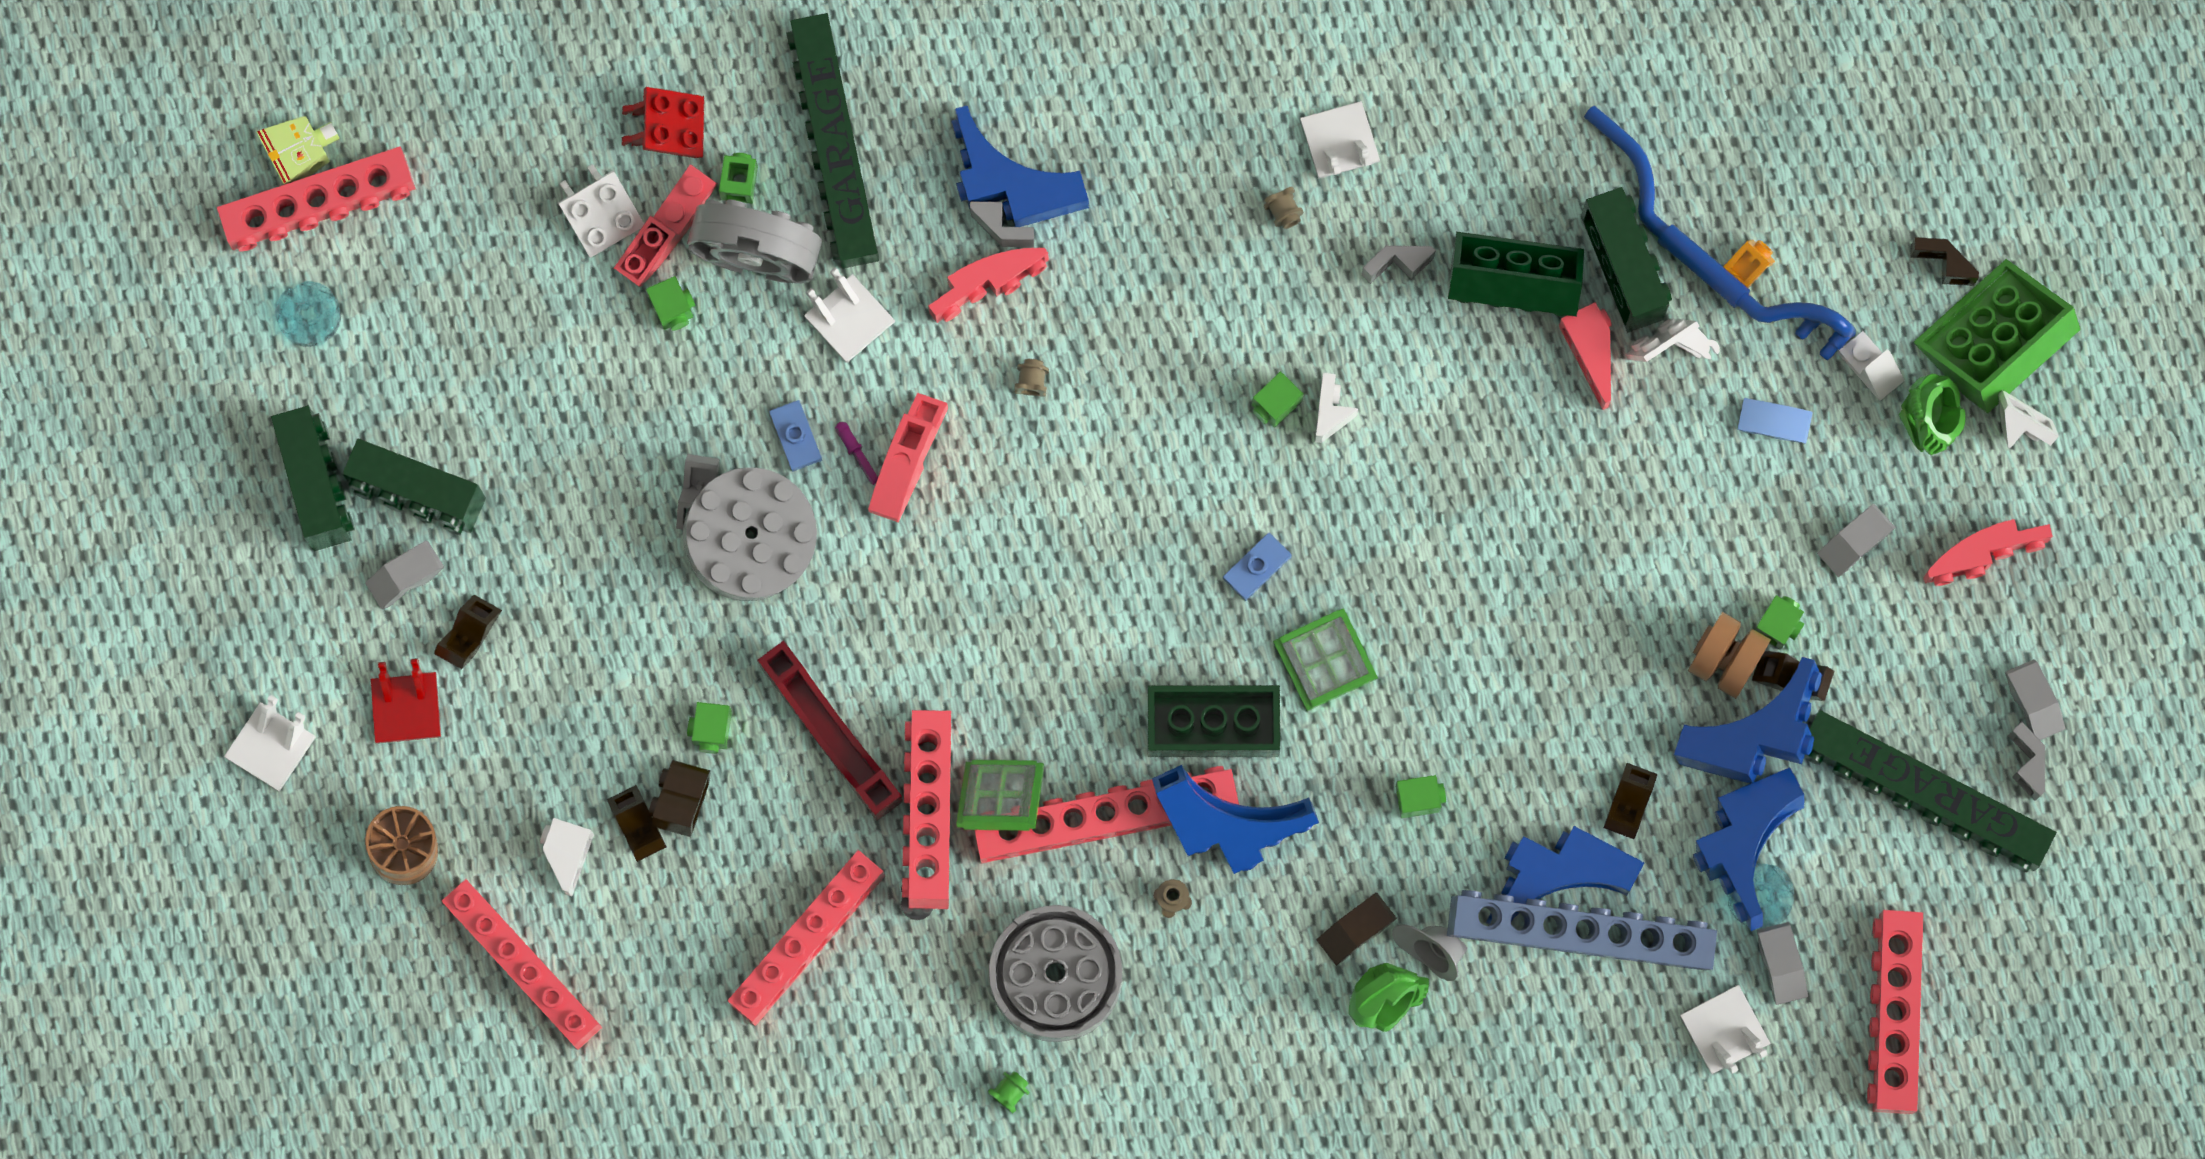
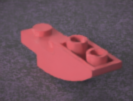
M690 164L654 217L650 215L614 269L641 287L661 266L690 229L697 206L705 204V201L710 197L718 183Z
M1045 248L1009 250L982 258L959 269L947 277L951 290L928 305L930 315L936 323L942 319L948 322L961 312L959 307L969 300L972 304L981 300L987 294L985 289L990 287L996 297L1001 293L1005 295L1013 293L1020 287L1021 283L1019 281L1029 274L1031 277H1035L1046 269V262L1049 261L1047 250Z
M917 393L908 414L904 413L890 444L872 494L868 512L899 523L924 469L923 461L948 410L946 402Z
M2015 519L1982 529L1963 539L1942 555L1923 577L1924 582H1934L1935 586H1943L1954 582L1953 577L1965 575L1966 579L1984 576L1985 570L1989 569L1993 564L1991 555H1994L1995 560H2000L2013 556V550L2025 548L2026 553L2042 550L2045 548V543H2048L2053 537L2050 524L2018 531Z

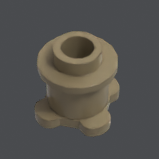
M1288 187L1281 192L1272 194L1264 200L1266 203L1264 208L1265 210L1271 209L1275 217L1274 224L1276 227L1283 226L1284 229H1288L1301 221L1300 216L1304 211L1302 208L1297 207L1293 199V193L1295 192L1293 187Z
M1025 359L1024 364L1017 365V370L1020 371L1019 382L1015 384V394L1046 397L1047 388L1044 386L1045 374L1049 373V368L1043 366V361Z
M1167 880L1154 891V899L1161 906L1164 917L1172 918L1175 912L1182 909L1187 910L1192 905L1188 888L1180 880ZM1170 892H1175L1179 895V898L1176 901H1170L1167 895Z

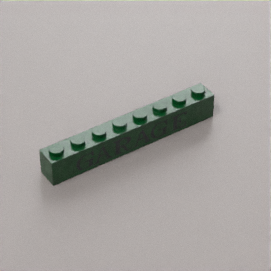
M828 13L790 20L792 31L786 32L790 51H797L798 61L792 62L796 81L803 80L805 90L799 92L802 111L809 109L811 121L805 122L808 140L815 139L817 151L811 152L815 170L821 169L823 181L817 182L821 201L827 200L830 210L823 212L827 231L834 230L836 241L830 242L833 261L840 260L842 269L878 262L879 256Z
M1820 709L1816 713L1809 726L1811 736L1814 737V743L1811 753L1804 756L1806 760L1817 765L1824 762L1834 767L1832 772L1845 780H1850L1853 777L1863 782L1862 788L1874 795H1880L1882 792L1892 797L1891 803L1898 808L1906 811L1913 808L1921 812V818L1929 824L1939 826L1942 823L1952 828L1950 833L1960 840L1968 842L1971 838L1981 843L1980 849L1989 855L1998 857L1999 854L2010 858V864L2020 871L2028 872L2029 869L2035 871L2040 867L2057 833L2056 831Z

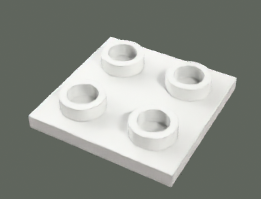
M1362 101L1300 118L1318 179L1380 162Z
M593 164L587 168L595 182L574 193L566 180L562 181L559 184L565 191L567 198L558 202L590 258L641 229L644 225L615 172L611 171L601 176Z
M835 267L830 273L834 277L838 288L823 301L819 296L815 295L812 288L806 291V295L814 307L804 317L840 357L848 363L889 328L895 320L853 274L846 279L840 275L839 270Z
M1671 318L1657 327L1659 332L1649 338L1646 335L1631 344L1633 349L1625 355L1629 360L1648 362L1674 344L1691 353L1694 357L1701 358L1702 356L1703 358L1711 359L1708 353L1710 347L1714 353L1718 354L1719 345L1716 341L1707 339L1698 329L1700 326L1697 321L1677 319L1675 321L1674 318Z
M270 695L267 698V705L259 703L224 757L280 792L316 736L304 729L303 721L305 715L300 712L296 713L294 722L277 713L276 704L278 699Z
M1739 985L1680 1015L1711 1075L1724 1068L1728 1069L1731 1074L1737 1072L1738 1068L1733 1063L1752 1053L1758 1054L1761 1059L1767 1056V1051L1763 1048L1771 1043Z

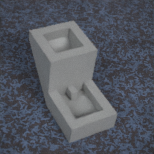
M970 202L971 217L1002 247L1034 248V227H1003L1002 202Z
M1385 246L1363 267L1362 276L1371 284L1394 262L1412 280L1434 259L1436 250L1432 246Z
M687 454L683 489L678 500L676 529L683 530L686 508L689 509L699 492L709 482L718 477L719 459Z
M1872 504L1834 536L1817 554L1840 577L1863 555L1875 548L1896 527L1875 504Z
M424 541L384 564L365 584L380 608L386 609L393 605L409 589L417 588L430 582L444 566L430 543Z
M2035 659L2005 672L2011 695L2014 701L2023 709L2028 728L2039 740L2066 729L2059 703Z
M2021 722L2008 737L2030 760L2012 778L2036 801L2045 792V745Z
M1789 922L1758 929L1757 936L1760 954L1769 973L1775 1004L1779 1005L1808 997L1804 968Z

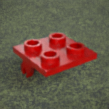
M645 87L643 101L622 107L623 115L632 113V116L644 115V131L634 135L623 136L621 143L623 146L632 143V146L643 145V150L691 158H703L704 96Z
M418 658L411 659L413 671H411L412 675L390 677L386 662H378L379 678L371 679L376 744L441 737L437 673H422Z

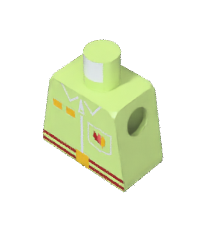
M306 116L256 132L284 185L309 177L328 164L330 160L323 147L340 139L331 122L313 130Z

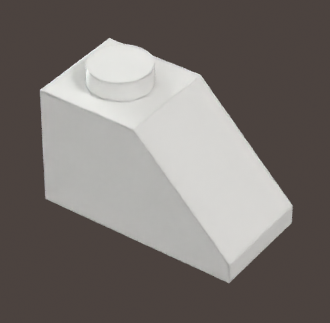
M553 818L551 826H545L540 843L544 844L543 851L562 890L566 895L573 896L594 834L590 829Z

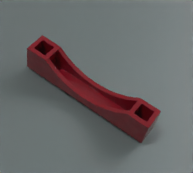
M784 640L757 660L762 671L876 821L903 802L901 794L845 725Z

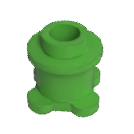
M1015 1071L1011 1075L1004 1072L1002 1074L1004 1078L994 1090L990 1088L987 1091L990 1096L1012 1114L1016 1111L1014 1106L1023 1095H1029L1030 1093L1026 1089L1029 1083Z

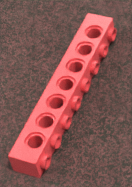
M1223 766L1211 767L1204 770L1205 774L1193 777L1190 772H1187L1200 787H1207L1212 795L1239 805L1232 769L1224 770ZM1151 779L1141 782L1138 788L1127 789L1126 785L1109 788L1108 794L1095 796V792H1086L1076 795V800L1063 802L1062 798L1044 801L1043 807L1038 808L1037 819H1045L1050 823V829L1044 834L1035 833L1032 829L1029 831L1018 830L1017 836L1012 840L1002 839L999 835L1000 830H975L982 864L1172 826L1155 792ZM1136 799L1142 800L1147 804L1146 811L1139 815L1133 814L1128 808L1129 804ZM1020 806L1011 808V813L1003 815L1019 816ZM1102 806H1109L1115 811V815L1109 821H1102L1096 815L1097 810ZM995 811L986 812L979 815H994ZM1071 812L1080 814L1083 818L1082 823L1077 827L1067 826L1064 823V818L1067 814Z

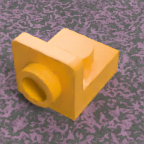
M1752 239L1746 241L1723 267L1749 288L1775 262L1771 257L1773 251L1761 240L1755 242Z

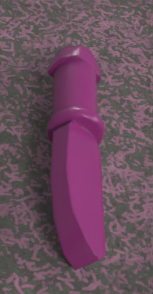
M846 422L837 423L835 430L846 446L848 454L854 455L872 485L876 484L878 476L861 450L862 445L858 443Z

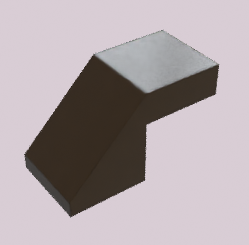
M1915 237L1911 243L1910 258L1942 259V284L1974 286L1977 282L1979 272L1948 239Z
M473 595L459 609L452 630L437 644L434 654L463 669L476 655L502 610Z
M1764 651L1757 663L1752 681L1782 691L1793 677L1800 662L1787 653ZM1817 665L1819 672L1822 674L1821 683L1818 690L1812 692L1810 700L1825 701L1835 671L1828 666Z
M1626 763L1603 828L1635 839L1658 774Z
M637 785L607 799L637 862L667 847L658 828L653 827V818L648 815L649 809Z
M1376 892L1339 919L1316 940L1337 966L1364 943L1380 934L1397 917Z

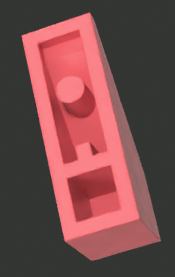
M1596 302L1578 310L1577 317L1567 315L1561 318L1559 328L1599 405L1604 410L1609 407L1611 401L1609 327L1612 326V323L1605 309L1600 310Z

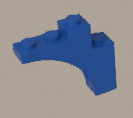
M968 106L955 109L956 119L952 120L951 123L955 138H962L965 149L960 150V154L966 169L960 171L961 182L956 183L961 202L967 200L969 209L970 202H997L1007 199V201L1002 202L1006 221L1013 220L1014 227H1022L1089 208V199L1080 170L1054 173L1034 170L1020 165L1002 155L984 138L973 121Z
M1802 657L1793 677L1779 695L1765 707L1748 717L1718 726L1698 727L1684 725L1674 752L1678 763L1685 767L1749 784L1755 782L1757 775H1762L1766 765V757L1764 755L1802 765L1804 756L1811 753L1814 743V737L1811 736L1808 725L1802 723V721L1807 722L1811 712V703L1809 701L1812 692H1816L1821 683L1822 674L1819 672L1815 660Z
M1182 765L1152 778L1155 792L1187 855L1206 852L1212 845L1219 843L1234 874L1240 871L1251 870L1258 863L1264 861L1261 852L1262 848L1273 847L1284 838L1295 833H1304L1310 830L1313 825L1319 823L1309 797L1283 806L1249 807L1233 804L1210 794L1188 775Z
M1790 767L1718 797V811H1715V816L1721 830L1696 840V853L1693 854V859L1700 872L1705 871L1710 881L1719 878L1725 894H1732L1736 902L1733 904L1739 921L1741 923L1746 921L1750 931L1763 926V912L1756 897L1753 881L1755 867L1761 850L1770 835L1781 823L1797 811L1804 809V793Z
M1573 826L1570 834L1563 831L1555 846V849L1560 851L1559 854L1523 836L1519 844L1514 841L1512 842L1504 858L1510 861L1506 870L1518 876L1516 879L1511 876L1509 877L1501 894L1513 896V903L1526 904V899L1538 900L1556 891L1577 887L1604 888L1627 896L1644 862L1576 826ZM1515 912L1512 915L1511 922L1519 914V912ZM1491 913L1486 921L1487 924H1490L1492 921Z

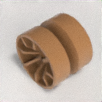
M1722 611L1713 627L1708 625L1695 647L1693 653L1696 657L1688 672L1704 681H1708L1718 668L1723 670L1724 672L1718 682V689L1737 699L1771 639L1752 629L1742 639L1741 643L1735 641L1741 622Z
M407 806L391 807L376 815L368 826L365 837L366 850L374 871L383 880L395 885H411L423 880L432 871L438 857V843L430 820L422 812Z

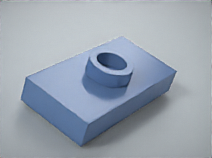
M800 400L769 411L792 472L822 461Z
M1268 533L1223 576V580L1247 601L1292 557V554L1273 535Z

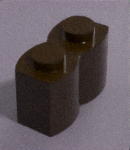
M672 760L669 769L663 768L658 785L663 789L659 797H653L648 813L649 816H653V827L691 837L710 783V770Z

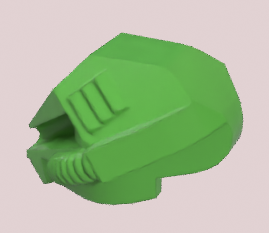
M1930 374L1918 378L1908 391L1910 393L1901 405L1902 410L1899 413V417L1915 447L1920 452L1925 450L1929 455L1945 451L1946 447L1955 441L1956 437L1963 431L1966 416L1965 410L1960 408V391L1956 383L1948 376Z
M1389 963L1369 968L1354 986L1349 1001L1348 1014L1359 1027L1377 1028L1382 1032H1387L1406 1015L1410 1007H1416L1423 1003V998H1426L1428 993L1429 979L1427 977H1419L1417 973Z

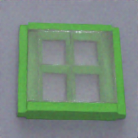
M1344 608L1273 641L1307 712L1378 679Z
M972 760V762H966L956 822L957 827L964 828V830L1029 831L1030 829H1036L1044 763H1037V761Z

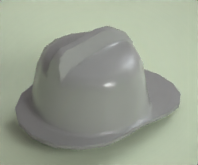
M1402 924L1397 925L1392 930L1395 943L1408 954L1428 966L1439 978L1446 981H1454L1458 977L1457 964L1466 953L1467 947L1459 938L1447 936V928L1428 926L1419 930L1413 926Z

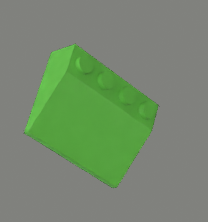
M2005 259L1914 341V344L1945 376L1950 377L1956 383L1959 391L1967 399L1988 414L1999 404L1998 394L2002 390L2010 394L2081 329L2073 306L2012 262Z

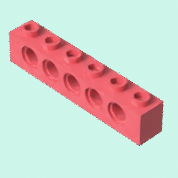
M401 146L218 206L217 210L227 241L232 250L248 251L257 246L256 242L268 238L270 241H278L287 237V232L298 228L300 231H308L316 228L319 221L328 218L331 221H338L349 216V211L361 208L362 211L372 210L380 205L379 201L391 198L393 201L402 200L410 195L409 191L416 188L405 154ZM375 177H387L386 182L382 186L374 187L371 185ZM345 187H356L353 195L349 197L341 196V192ZM315 197H325V201L321 206H310L311 201ZM287 206L295 207L291 216H280L283 208ZM254 217H264V221L259 227L253 228L249 226L250 221Z
M912 710V721H905V741H911V752H905L904 772H911V784L904 783V803H910V815H903V835H910L909 846H903V866H909V878H902V898H909V908L948 909L951 711ZM931 742L936 748L933 751L925 752L919 746L922 743ZM924 773H930L936 779L931 783H924L919 780V777ZM924 804H929L935 808V811L931 814H922L918 808ZM927 835L934 838L935 842L932 845L923 846L917 840ZM922 867H929L935 873L930 877L924 878L919 876L917 871Z
M858 850L727 1000L728 1003L756 1026L885 877L884 871Z
M467 879L441 901L577 1050L602 1029V1026Z
M1883 910L1879 914V918H1874L1872 929L1873 938H1878V951H1873L1871 960L1872 971H1877V984L1871 985L1870 1002L1871 1004H1876V1017H1871L1869 1024V1036L1875 1037V1050H1870L1868 1056V1069L1874 1071V1084H1868L1867 1103L1873 1104V1112L1914 1114L1917 1112L1923 912ZM1891 938L1900 939L1905 947L1904 953H1893L1889 948V940ZM1890 971H1897L1902 975L1904 982L1901 987H1894L1889 983L1888 973ZM1888 1004H1896L1901 1008V1020H1893L1888 1016L1886 1011ZM1887 1037H1895L1900 1041V1053L1895 1054L1888 1051L1885 1045ZM1887 1070H1894L1899 1074V1086L1892 1087L1886 1083L1884 1075Z

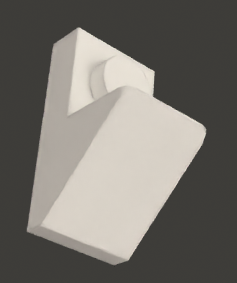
M1864 331L1838 351L1841 358L1879 401L1905 381L1891 352L1887 349L1882 353Z
M1323 373L1315 439V442L1318 443L1325 441L1354 419L1358 413L1357 408L1333 406V404H1339L1341 385L1335 384L1336 374Z
M2003 390L1998 394L2002 431L2009 449L2024 432L2032 440L2037 442L2042 440L2050 446L2059 437L2053 420Z

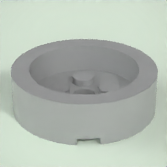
M1043 906L1027 911L1017 917L997 939L990 957V986L1000 1012L1017 1030L1042 1041H1070L1092 1032L1111 1014L1121 991V957L1112 935L1088 913L1068 906ZM1054 963H1058L1065 968V976L1058 982H1054L1046 976L1048 966Z

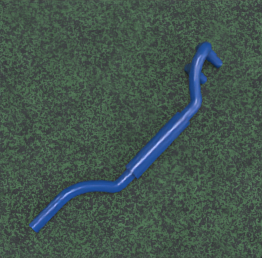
M1595 105L1586 112L1584 118L1621 148L1635 167L1639 183L1638 214L1640 221L1659 238L1658 244L1672 253L1727 300V303L1733 308L1740 307L1751 318L1764 323L1783 319L1803 318L1805 321L1798 327L1795 333L1802 340L1807 338L1822 323L1830 326L1835 332L1820 351V355L1826 360H1829L1838 349L1840 350L1849 339L1855 336V327L1841 314L1825 306L1794 302L1764 307L1749 295V288L1674 224L1667 225L1654 213L1655 187L1652 168L1647 155L1634 138Z

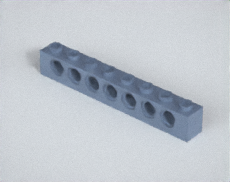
M1462 890L1461 895L1451 896L1447 936L1681 968L1713 970L1717 930L1707 929L1708 923L1688 921L1687 926L1676 925L1675 918L1656 916L1654 922L1643 920V914L1623 912V917L1610 916V909L1594 907L1591 908V913L1578 911L1579 905L1559 903L1557 909L1546 907V901L1526 899V904L1513 903V896L1494 894V900L1481 898L1482 892ZM1483 907L1487 908L1492 914V921L1488 926L1481 924L1478 918L1479 911ZM1515 912H1519L1524 917V926L1521 930H1516L1511 924V917ZM1548 916L1552 917L1557 924L1556 931L1552 935L1548 934L1543 927L1544 920ZM1579 921H1584L1589 927V934L1585 939L1580 938L1576 933V925ZM1612 925L1617 926L1621 931V938L1617 943H1613L1608 936L1609 928ZM1645 929L1649 930L1653 935V943L1649 948L1645 947L1640 939L1641 933ZM1676 934L1682 935L1685 939V948L1681 952L1677 951L1673 946V938Z

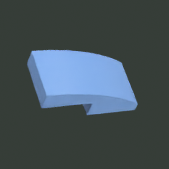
M1744 398L1737 430L1806 444L1813 412Z

